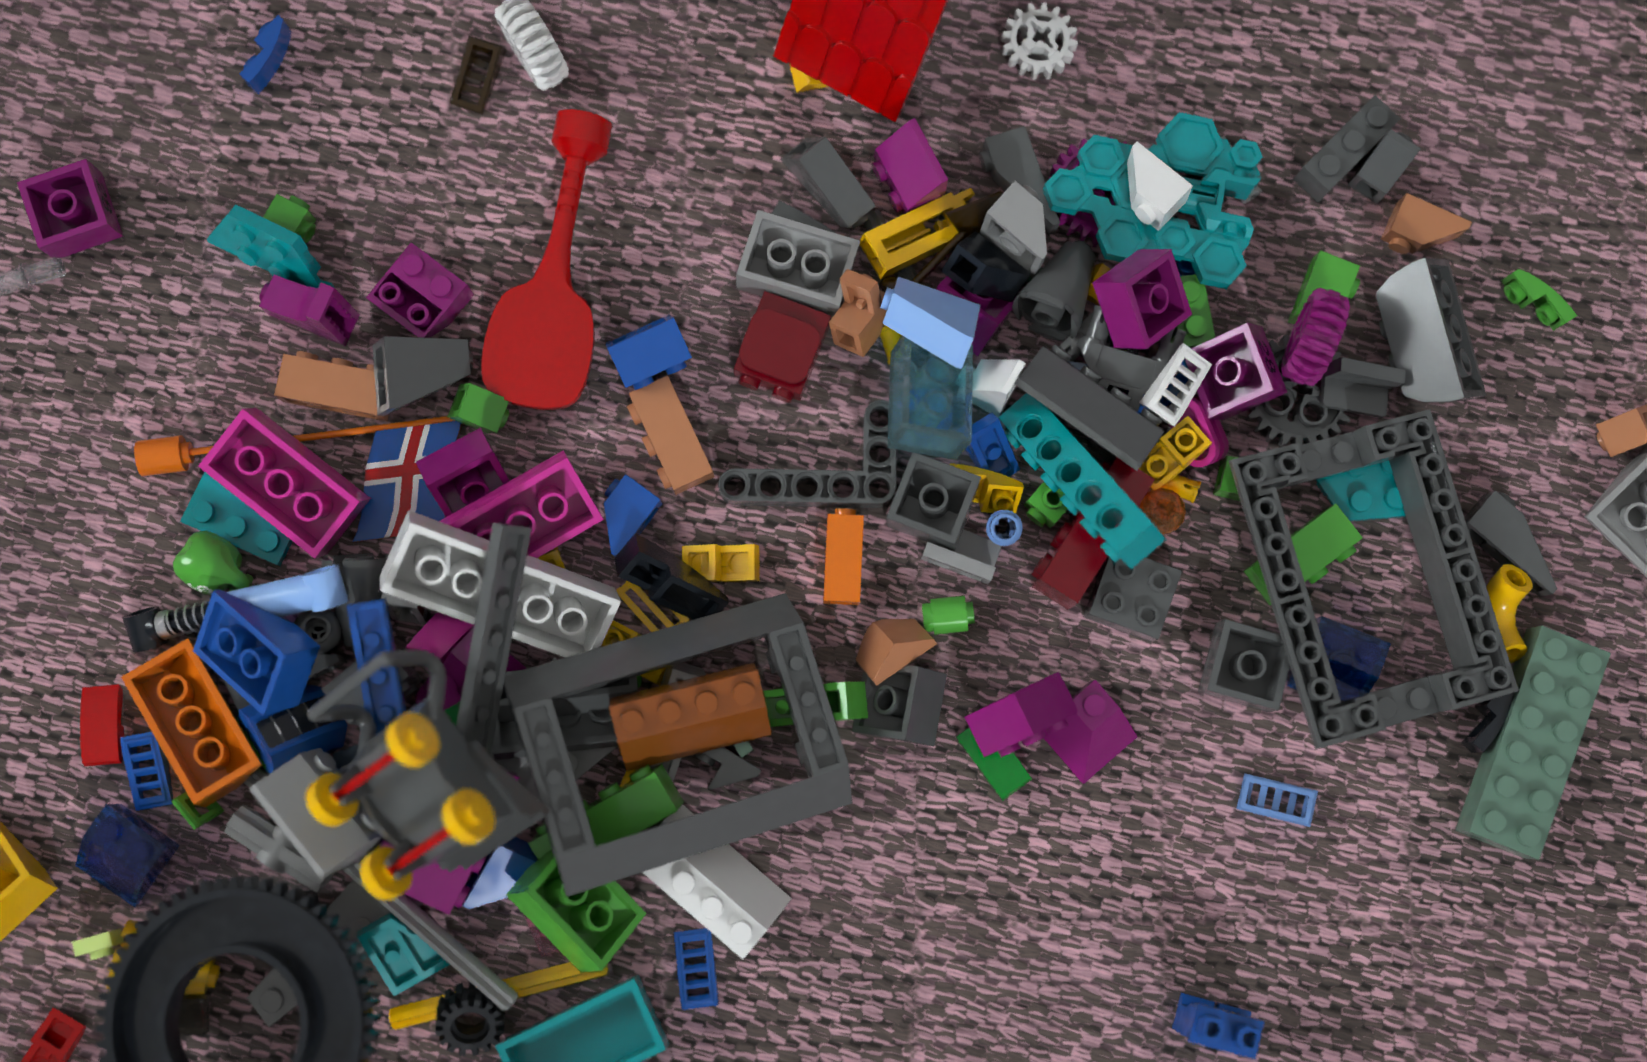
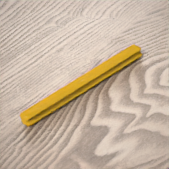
M571 962L502 980L518 993V998L606 976L608 974V964L602 971L580 972ZM445 994L391 1008L389 1010V1022L392 1029L398 1030L436 1020L438 1001L441 996L445 998Z

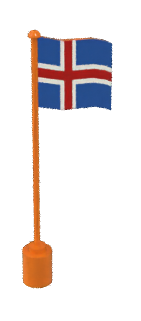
M444 416L293 436L299 442L375 433L365 468L364 493L371 499L362 509L357 533L352 542L396 537L408 510L436 521L445 518L443 511L426 486L416 461L458 440L462 423ZM182 435L139 440L135 442L134 446L135 463L141 476L188 471L189 463H194V455L208 454L213 446L193 448L190 441L186 442Z

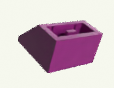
M411 242L367 295L366 299L416 337L431 338L453 322L474 294L464 281Z

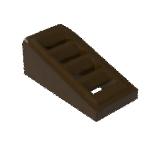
M469 36L449 104L484 115L507 49ZM477 51L491 55V61L488 62L475 58ZM472 64L488 69L487 74L483 75L471 71ZM467 78L484 82L483 88L465 84ZM462 91L479 95V101L475 102L461 97Z

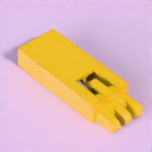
M972 188L956 195L950 192L865 232L860 239V246L880 280L939 252L958 233L945 213L966 205L965 201L975 196ZM942 214L945 220L936 221L933 225L936 232L929 234L931 232L930 228L926 229L923 223Z

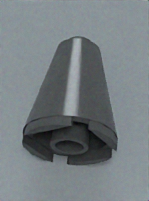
M1079 240L1066 242L1016 296L1012 306L1013 312L1019 321L1023 316L1027 321L1033 323L1028 326L1029 330L1055 341H1065L1066 337L1072 335V339L1076 337L1081 328L1096 256L1090 245Z
M373 553L333 556V563L327 557L321 559L322 567L339 565L349 601L334 607V612L340 622L343 643L345 646L352 647V652L354 653L346 606L352 603L381 599L383 592L380 591L379 577L389 556L388 553H385V558L374 559Z

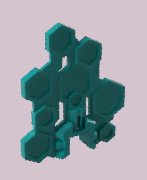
M1179 112L1158 134L1155 140L1157 145L1153 144L1148 149L1151 153L1176 172L1204 177L1201 181L1183 177L1193 187L1187 202L1177 211L1194 215L1200 230L1191 228L1188 220L1172 217L1158 231L1152 225L1144 224L1137 218L1135 212L1131 209L1127 161L1133 145L1120 143L1117 139L1093 135L1078 151L1077 158L1080 165L1072 170L1059 168L1044 184L1043 192L1051 211L1074 216L1078 211L1093 214L1098 227L1096 239L1104 259L1122 262L1139 249H1172L1176 261L1185 260L1191 262L1200 284L1227 289L1247 266L1242 252L1248 247L1254 228L1249 217L1221 212L1224 196L1246 200L1262 179L1257 165L1263 156L1257 142L1240 139L1231 148L1227 139L1220 138L1212 119ZM1093 190L1110 191L1116 205H1111L1109 198L1094 195Z

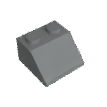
M1014 181L986 212L979 234L1031 272L1030 277L1034 278L1047 255L1043 203L1039 201V195L1028 185L1021 186L1017 181Z

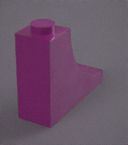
M274 274L271 281L263 286L259 299L261 303L259 307L268 315L343 346H346L360 316L334 287L322 282L318 288H314Z

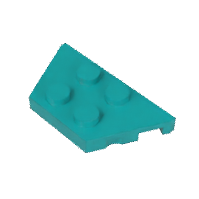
M236 204L207 238L208 243L237 256L243 263L249 266L256 265L268 271L272 276L275 274L290 281L318 288L321 282L334 287L332 282L323 281L318 277L317 273L321 266L315 257L310 254L307 245L300 235Z
M1389 461L1316 479V485L1322 494L1327 497L1331 505L1336 503L1350 522L1406 517Z

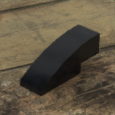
M636 533L614 557L618 577L648 590L651 601L692 620L719 613L729 603L728 597L695 569L672 553Z

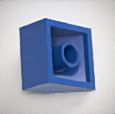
M671 315L662 317L605 343L625 388L632 385L634 390L653 383L654 379L652 376L664 370L667 375L684 369L687 367L685 361L692 358L677 323Z

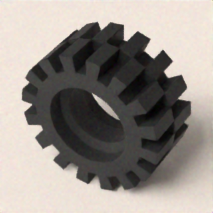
M469 982V988L464 989L463 983L457 984L455 992L449 988L445 991V998L441 996L438 1001L435 1033L436 1036H439V1043L442 1046L447 1043V1050L451 1053L456 1048H459V1055L461 1056L466 1055V1050H472V1056L479 1055V1048H482L486 1053L491 1050V1043L496 1046L500 1042V1036L503 1037L505 1010L500 1009L478 988H475L471 982ZM464 1013H477L482 1015L485 1020L479 1024L466 1025L458 1022L456 1017Z

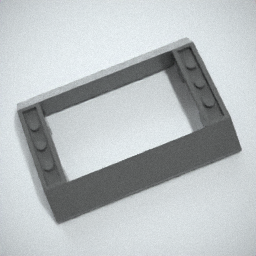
M1430 409L1366 425L1350 433L1303 445L1295 443L1229 461L1315 749L1383 731L1388 726L1433 713L1459 709L1519 691ZM1389 461L1453 669L1340 700L1277 490Z
M786 593L505 675L503 685L522 749H525L539 800L552 810L545 816L546 822L544 824L566 897L852 804L849 764L804 623ZM764 637L768 648L766 652L767 660L772 674L778 672L800 741L794 744L800 765H805L808 779L595 846L552 701L756 641Z

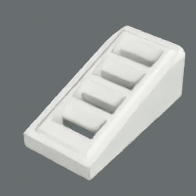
M1182 343L1139 403L1167 424L1175 426L1187 409L1212 364ZM1184 358L1198 367L1194 373L1181 364ZM1177 371L1189 379L1186 384H1183L1174 377ZM1169 384L1180 390L1177 397L1167 390ZM1162 396L1172 402L1169 408L1159 402Z

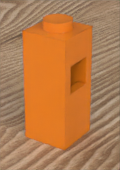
M838 508L835 509V514H827L823 604H860L864 515H856L855 509Z

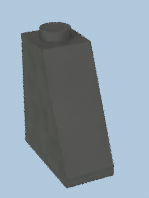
M807 137L780 159L839 227L850 228L852 226L854 229L862 225L870 217L868 212L876 205L826 137Z
M384 336L374 343L372 349L377 416L391 414L471 375L470 372L473 368L474 360L473 354L468 348V339Z

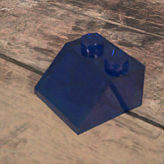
M1324 616L1316 618L1340 700L1370 692L1380 676L1391 643ZM1291 673L1287 687L1297 690L1293 674Z
M106 804L83 835L75 866L135 908L180 845L124 805Z

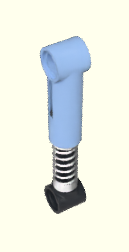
M330 565L309 571L303 575L226 592L278 617L310 610L313 612L323 611L349 601L339 565ZM203 601L201 605L195 603L193 607L186 605L184 609L177 607L175 611L172 609L162 611L159 609V606H154L123 616L122 619L133 652L150 650L170 642V638L199 632L209 602Z

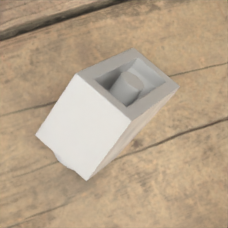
M1137 141L1132 146L1127 161L1131 209L1141 222L1152 225L1159 231L1187 202L1193 185Z

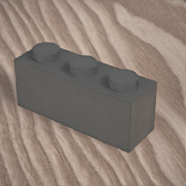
M1374 95L1313 156L1293 180L1319 203L1401 118Z

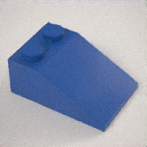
M218 589L212 592L193 652L265 716L299 705L320 645L296 624Z

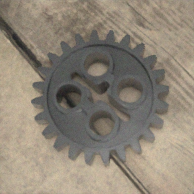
M1284 335L1279 340V346L1274 340L1269 342L1277 366L1283 361L1282 357L1289 340L1287 335ZM1340 351L1336 352L1332 361L1340 358L1342 353ZM1282 376L1288 393L1277 397L1282 402V411L1272 409L1269 401L1251 408L1252 412L1245 418L1246 421L1255 419L1258 421L1254 429L1255 433L1263 429L1268 431L1265 439L1266 442H1269L1274 437H1279V447L1286 446L1289 440L1292 444L1299 443V445H1302L1303 441L1307 444L1316 441V439L1329 438V434L1336 436L1341 432L1338 424L1345 425L1350 421L1349 417L1343 413L1346 411L1321 407V388L1316 385L1308 386L1305 384L1300 385L1299 392L1304 394V396L1295 403L1292 415L1293 421H1288L1289 411L1297 396V391L1292 388L1298 383L1292 382ZM1305 406L1312 408L1316 412V422L1306 419L1303 413Z

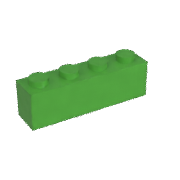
M648 764L629 775L630 782L619 787L617 782L607 786L597 793L600 798L589 805L586 800L582 801L595 846L639 833L679 810L684 800L662 764L653 769ZM545 822L535 828L537 834L528 843L538 860L552 850Z

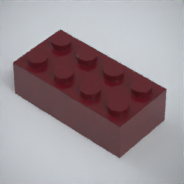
M1118 457L1110 464L1104 461L1101 465L1137 507L1155 481L1151 476L1139 469L1136 471ZM1080 511L1075 516L1071 512L1068 514L1074 519L1071 524L1066 522L1063 527H1060L1052 539L1050 546L1055 548L1051 555L1046 553L1031 573V576L1036 578L1031 587L1067 610L1079 603L1108 556L1100 547L1105 542L1104 538L1099 535L1094 539L1080 524V521L1085 518Z

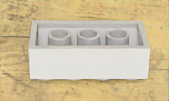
M682 804L677 812L669 815L659 826L695 814ZM729 844L642 872L742 959L746 957L792 899Z

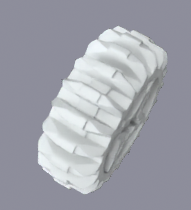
M505 0L502 2V5L495 8V18L501 31L527 74L539 89L545 91L550 87L553 88L568 77L569 69L558 45L529 0Z

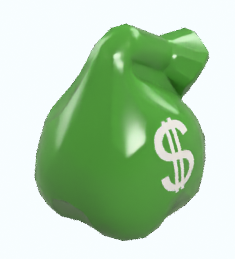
M209 531L193 533L173 561V570L178 578L195 591L204 595L211 596L213 590L218 589L226 591L229 588L230 591L250 587L253 581V577L250 574H244L240 571L242 556L239 550L227 539Z

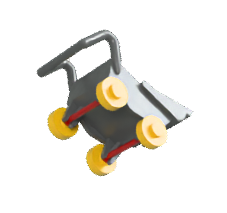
M425 650L383 651L313 705L307 713L308 718L313 722L352 719L360 726L357 756L343 775L326 773L312 782L306 791V803L311 814L319 822L327 826L336 827L344 824L357 813L360 799L372 826L395 847L382 846L377 848L363 859L360 866L361 879L366 889L376 898L385 901L397 898L410 888L413 879L412 872L416 869L438 863L442 870L447 868L449 872L460 865L466 870L552 811L496 763L479 742L474 741L468 745L441 708L444 702L446 686L445 668L434 654ZM423 666L430 674L428 697L407 713L401 715L377 735L375 721L365 708L356 704L335 705L382 667Z

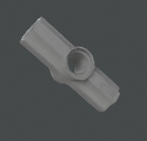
M241 805L226 824L224 833L257 854L256 858L261 863L276 872L283 874L286 872L316 893L321 892L334 875L333 873L319 878L280 827L247 805Z

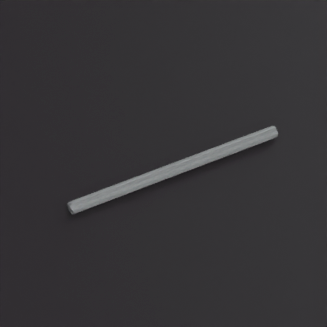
M259 767L244 783L251 788L268 774ZM362 861L342 869L369 892L364 886L360 875ZM404 893L389 901L373 896L500 1009L508 1010L518 998L516 991Z

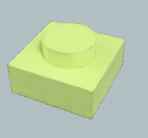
M122 930L108 931L72 942L75 957L89 954L90 960L114 954L113 946L124 942L123 937L120 936Z

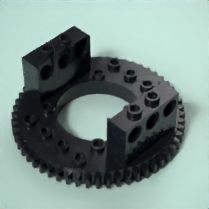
M234 876L230 878V881L228 877L215 879V883L213 880L200 882V887L199 885L188 886L185 888L186 893L184 891L173 893L171 895L172 900L161 901L158 903L159 909L148 911L146 913L148 921H139L135 924L138 933L127 934L124 937L129 946L117 948L115 951L121 960L109 963L108 967L115 974L103 979V983L110 987L108 992L99 994V998L106 1002V1006L96 1010V1014L104 1018V1024L95 1027V1031L104 1034V1039L97 1042L96 1047L106 1051V1055L98 1060L99 1062H190L183 1049L179 1032V1012L184 993L191 980L197 976L198 971L211 960L227 953H241L257 957L273 966L285 978L295 995L300 1014V1035L291 1062H370L368 1058L378 1054L379 1051L378 1048L371 1045L372 1040L381 1037V1032L373 1029V1024L381 1020L380 1015L373 1013V1007L380 1004V999L372 998L371 991L378 986L377 983H370L367 978L373 972V968H364L362 961L367 957L366 952L357 953L355 950L360 941L358 938L349 940L347 937L351 929L349 925L343 927L337 925L340 918L338 913L330 916L326 915L329 905L326 903L319 904L318 893L315 891H302V888L296 887L291 888L288 892V882H279L274 886V878H265L259 881V876L246 877L245 880L243 876Z

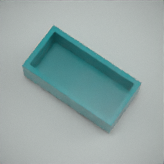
M639 974L502 1039L495 1047L502 1062H641L666 1050L669 1041Z

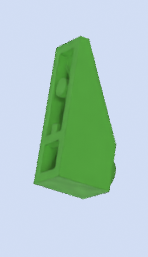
M845 681L823 684L835 721L868 718L865 682ZM783 688L763 691L770 727L794 725Z

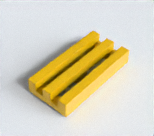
M625 581V584L616 589L623 602L651 632L658 631L659 629L626 594L630 588L667 628L690 621L686 616L671 610L680 620L674 625L657 605L649 599L647 594L633 583Z

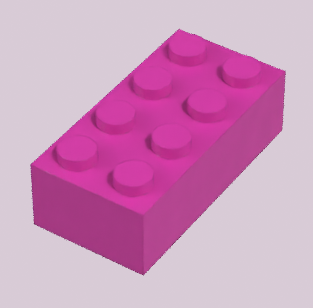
M243 408L198 465L199 468L314 559L329 553L371 499L258 408Z
M563 450L439 522L489 541L493 522L532 528L527 555L538 558L604 519Z

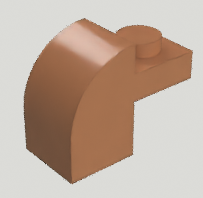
M847 269L840 277L845 302L831 318L829 325L835 345L864 357L885 326L883 320L886 310L880 308L885 292L879 290L878 281L874 280L871 276Z

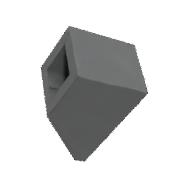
M1390 129L1369 152L1348 185L1377 204L1389 192L1421 148L1413 144V140L1406 134Z

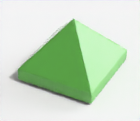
M187 792L171 801L194 830L224 812L223 808L215 801L207 806L209 812L200 815Z

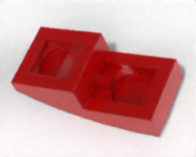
M119 684L82 687L80 745L82 764L85 767L122 763L123 755L120 737H125L124 727L120 724L123 688Z
M53 1007L30 1040L33 1044L21 1062H67L82 1038L86 1026Z

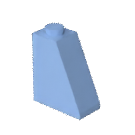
M898 277L894 289L886 288L880 306L881 309L886 310L883 324L952 366L962 369L974 338L980 304Z

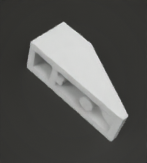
M981 359L976 369L971 366L968 368L960 383L961 386L965 387L962 398L989 413L993 412L998 418L1017 387L1014 383L1022 374L1025 363L1019 359Z

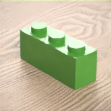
M1336 503L1323 510L1291 535L1305 582L1308 580L1313 584L1329 572L1325 566L1335 559L1339 563L1346 560L1357 551L1354 544L1363 538ZM1257 560L1243 572L1267 603L1272 605L1260 564Z

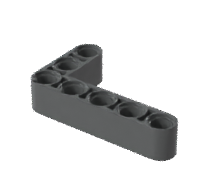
M884 400L874 401L866 408L863 419L862 471L728 469L719 478L718 487L720 495L728 504L738 506L885 507L892 501L896 489V410L892 404ZM875 412H883L888 416L890 422L884 427H877L870 421V416ZM874 447H883L889 453V458L885 462H875L871 459L869 452ZM733 479L741 480L745 484L744 491L736 496L729 495L725 491L726 484ZM767 480H775L781 485V490L775 496H766L761 491L762 484ZM802 481H812L817 487L816 493L810 497L800 495L797 491V486ZM845 481L852 486L853 492L848 497H838L833 492V486L837 482ZM874 482H882L888 487L889 493L884 498H875L869 492V486Z

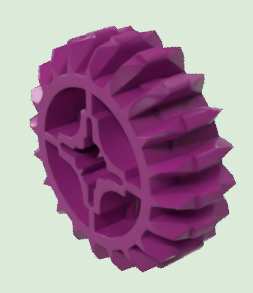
M1323 288L1315 289L1308 296L1307 302L1304 303L1293 325L1285 347L1281 364L1282 376L1289 378L1292 382L1308 386H1314L1322 379L1330 362H1332L1335 352L1338 350V345L1343 338L1342 335L1347 326L1346 321L1350 310L1348 297L1340 295V292Z

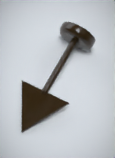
M996 192L946 212L945 214L958 233L911 281L921 284L956 248L958 243L974 231L980 233L986 212L1000 198L1003 192ZM890 276L886 277L879 283V286L883 292L886 291L887 287L894 289L897 279Z

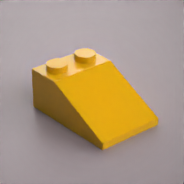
M0 821L1 942L58 888L44 867Z

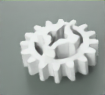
M1046 2L1042 3L1040 10H1035L1034 5L1028 3L1026 13L1018 8L1015 10L1014 19L1008 18L1006 21L1005 29L1007 31H1003L1001 42L1007 44L1003 46L1002 55H1011L1008 62L1009 67L1017 64L1020 66L1018 75L1022 76L1026 71H1030L1032 80H1036L1038 73L1043 72L1045 78L1050 79L1052 69L1061 74L1065 67L1064 63H1071L1074 56L1072 51H1075L1078 45V41L1072 39L1075 37L1077 29L1076 27H1067L1071 18L1069 15L1062 18L1058 16L1060 7L1056 6L1050 12L1047 11ZM1019 31L1024 39L1020 46L1017 44V33ZM1059 36L1062 43L1060 52L1057 50L1058 44L1055 42Z

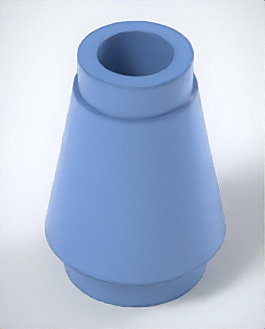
M1010 510L994 512L986 524L988 537L992 542L1000 546H1008L1015 543L1022 534L1023 526L1021 519ZM1003 519L1006 520L1008 527L1005 532L1000 533L996 531L995 526L999 524V520Z

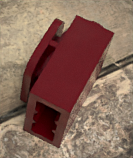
M764 291L757 311L750 321L740 346L739 356L733 369L734 376L739 378L738 383L752 390H758L759 386L772 390L771 395L784 402L791 403L793 398L801 401L830 327L831 315Z

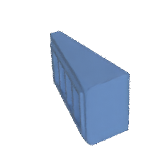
M1244 773L1237 809L1310 827L1318 791ZM1254 783L1261 785L1256 806L1249 805ZM1268 787L1276 788L1271 810L1264 808ZM1283 790L1290 792L1286 813L1278 812ZM1298 794L1305 796L1300 817L1293 815Z

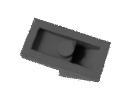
M724 747L694 754L695 757L712 767L716 761L722 764L707 790L758 777L762 771Z

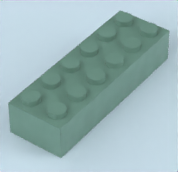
M1545 626L1527 628L1523 641L1527 646V652L1523 657L1514 662L1512 668L1519 691L1514 693L1508 716L1501 730L1489 747L1482 752L1455 828L1457 832L1521 858L1539 860L1611 655L1610 652Z

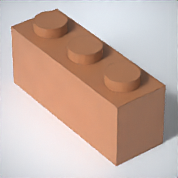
M297 351L296 356L283 354L274 396L282 402L388 422L389 414L377 416L374 365L367 364L366 369L353 367V362L341 358H332L330 363L320 361L317 355L303 351Z
M668 375L643 388L628 393L633 402L627 405L628 411L635 425L642 423L648 434L642 437V441L649 456L657 455L662 464V468L656 471L665 489L672 487L677 495L715 477Z

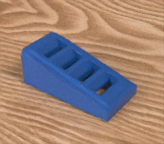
M147 732L120 737L122 755L135 810L139 811L172 805L171 801L174 798L169 761L153 733ZM151 745L152 751L137 753L138 746ZM154 759L155 766L139 768V761ZM158 775L159 780L141 783V776ZM161 788L162 795L143 798V791Z
M707 928L674 932L681 1010L719 1005L712 933ZM701 940L705 942V947L687 950L683 948V943ZM706 955V963L685 965V958ZM703 971L708 973V978L687 981L688 973ZM709 987V994L689 996L688 989Z

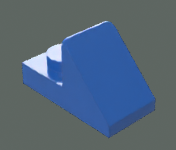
M993 412L962 430L966 443L962 446L976 467L994 471L1008 477L1020 471L1002 425Z

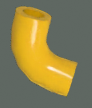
M1506 564L1495 573L1486 588L1511 664L1519 660L1527 652V646L1516 626L1515 615L1518 605L1531 591L1533 583L1522 569L1515 565Z

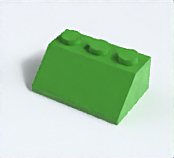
M552 850L533 863L506 894L580 972L602 971L647 914L616 881L566 897Z

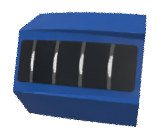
M306 684L298 706L265 716L252 705L239 710L237 720L242 729L249 735L266 765L268 775L300 753L321 748L324 752L330 754L344 746L348 726L345 720L313 722L307 716L308 710L326 696L321 690L323 687Z

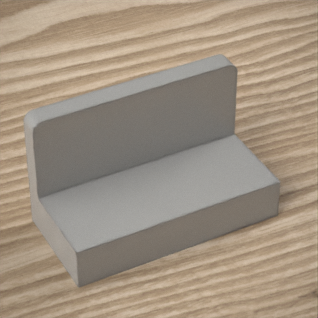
M963 530L955 552L927 542L921 560L988 585L996 569L995 564L1002 546L995 544L990 539Z

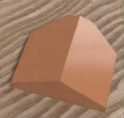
M882 619L872 622L866 630L856 661L877 686L937 645V643L915 619Z

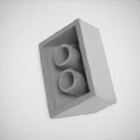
M757 210L736 273V289L762 296L764 291L831 315L832 318L844 301L840 277L847 269L853 271L860 240Z
M321 748L298 754L249 789L319 878L360 863L385 839L370 823L360 799L357 813L340 826L331 827L324 825L311 814L306 803V791L309 785L326 773L342 775L337 769L334 759Z

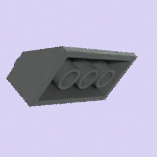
M1056 344L1051 349L1046 345L1043 346L1014 384L1137 471L1164 432V429L1159 426L1162 419L1146 408H1143L1141 413L1129 405L1132 398L1114 386L1111 391L1099 384V381L1102 379L1100 375L1085 365L1079 370L1069 362L1072 356Z

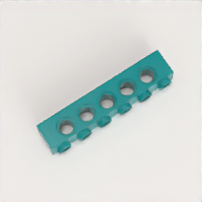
M1026 393L998 417L1007 427L1004 432L1008 441L1016 449L1021 445L1026 449L1021 456L1035 471L1040 466L1045 471L1040 477L1054 493L1059 489L1063 491L1065 495L1060 498V501L1074 516L1079 511L1083 514L1085 518L1080 521V524L1094 539L1099 535L1104 538L1105 542L1100 547L1114 563L1122 559L1132 569L1166 540L1155 525L1048 407Z

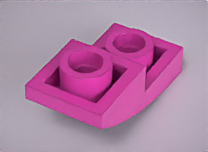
M437 612L412 638L405 649L428 651L434 654L443 664L450 652L474 625Z

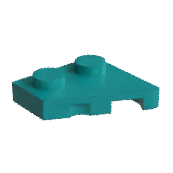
M391 912L356 931L357 938L393 996L398 995L450 965Z

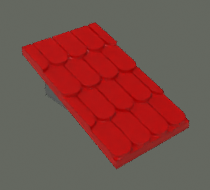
M792 0L773 57L786 64L789 63L793 68L816 80H821V83L847 97L850 96L856 102L877 113L880 112L882 116L896 122L904 108L949 0Z

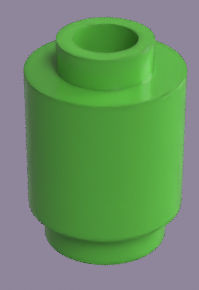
M965 595L930 599L931 603H922L924 629L927 632L934 631V635L969 631L968 624L975 623L973 602H965Z

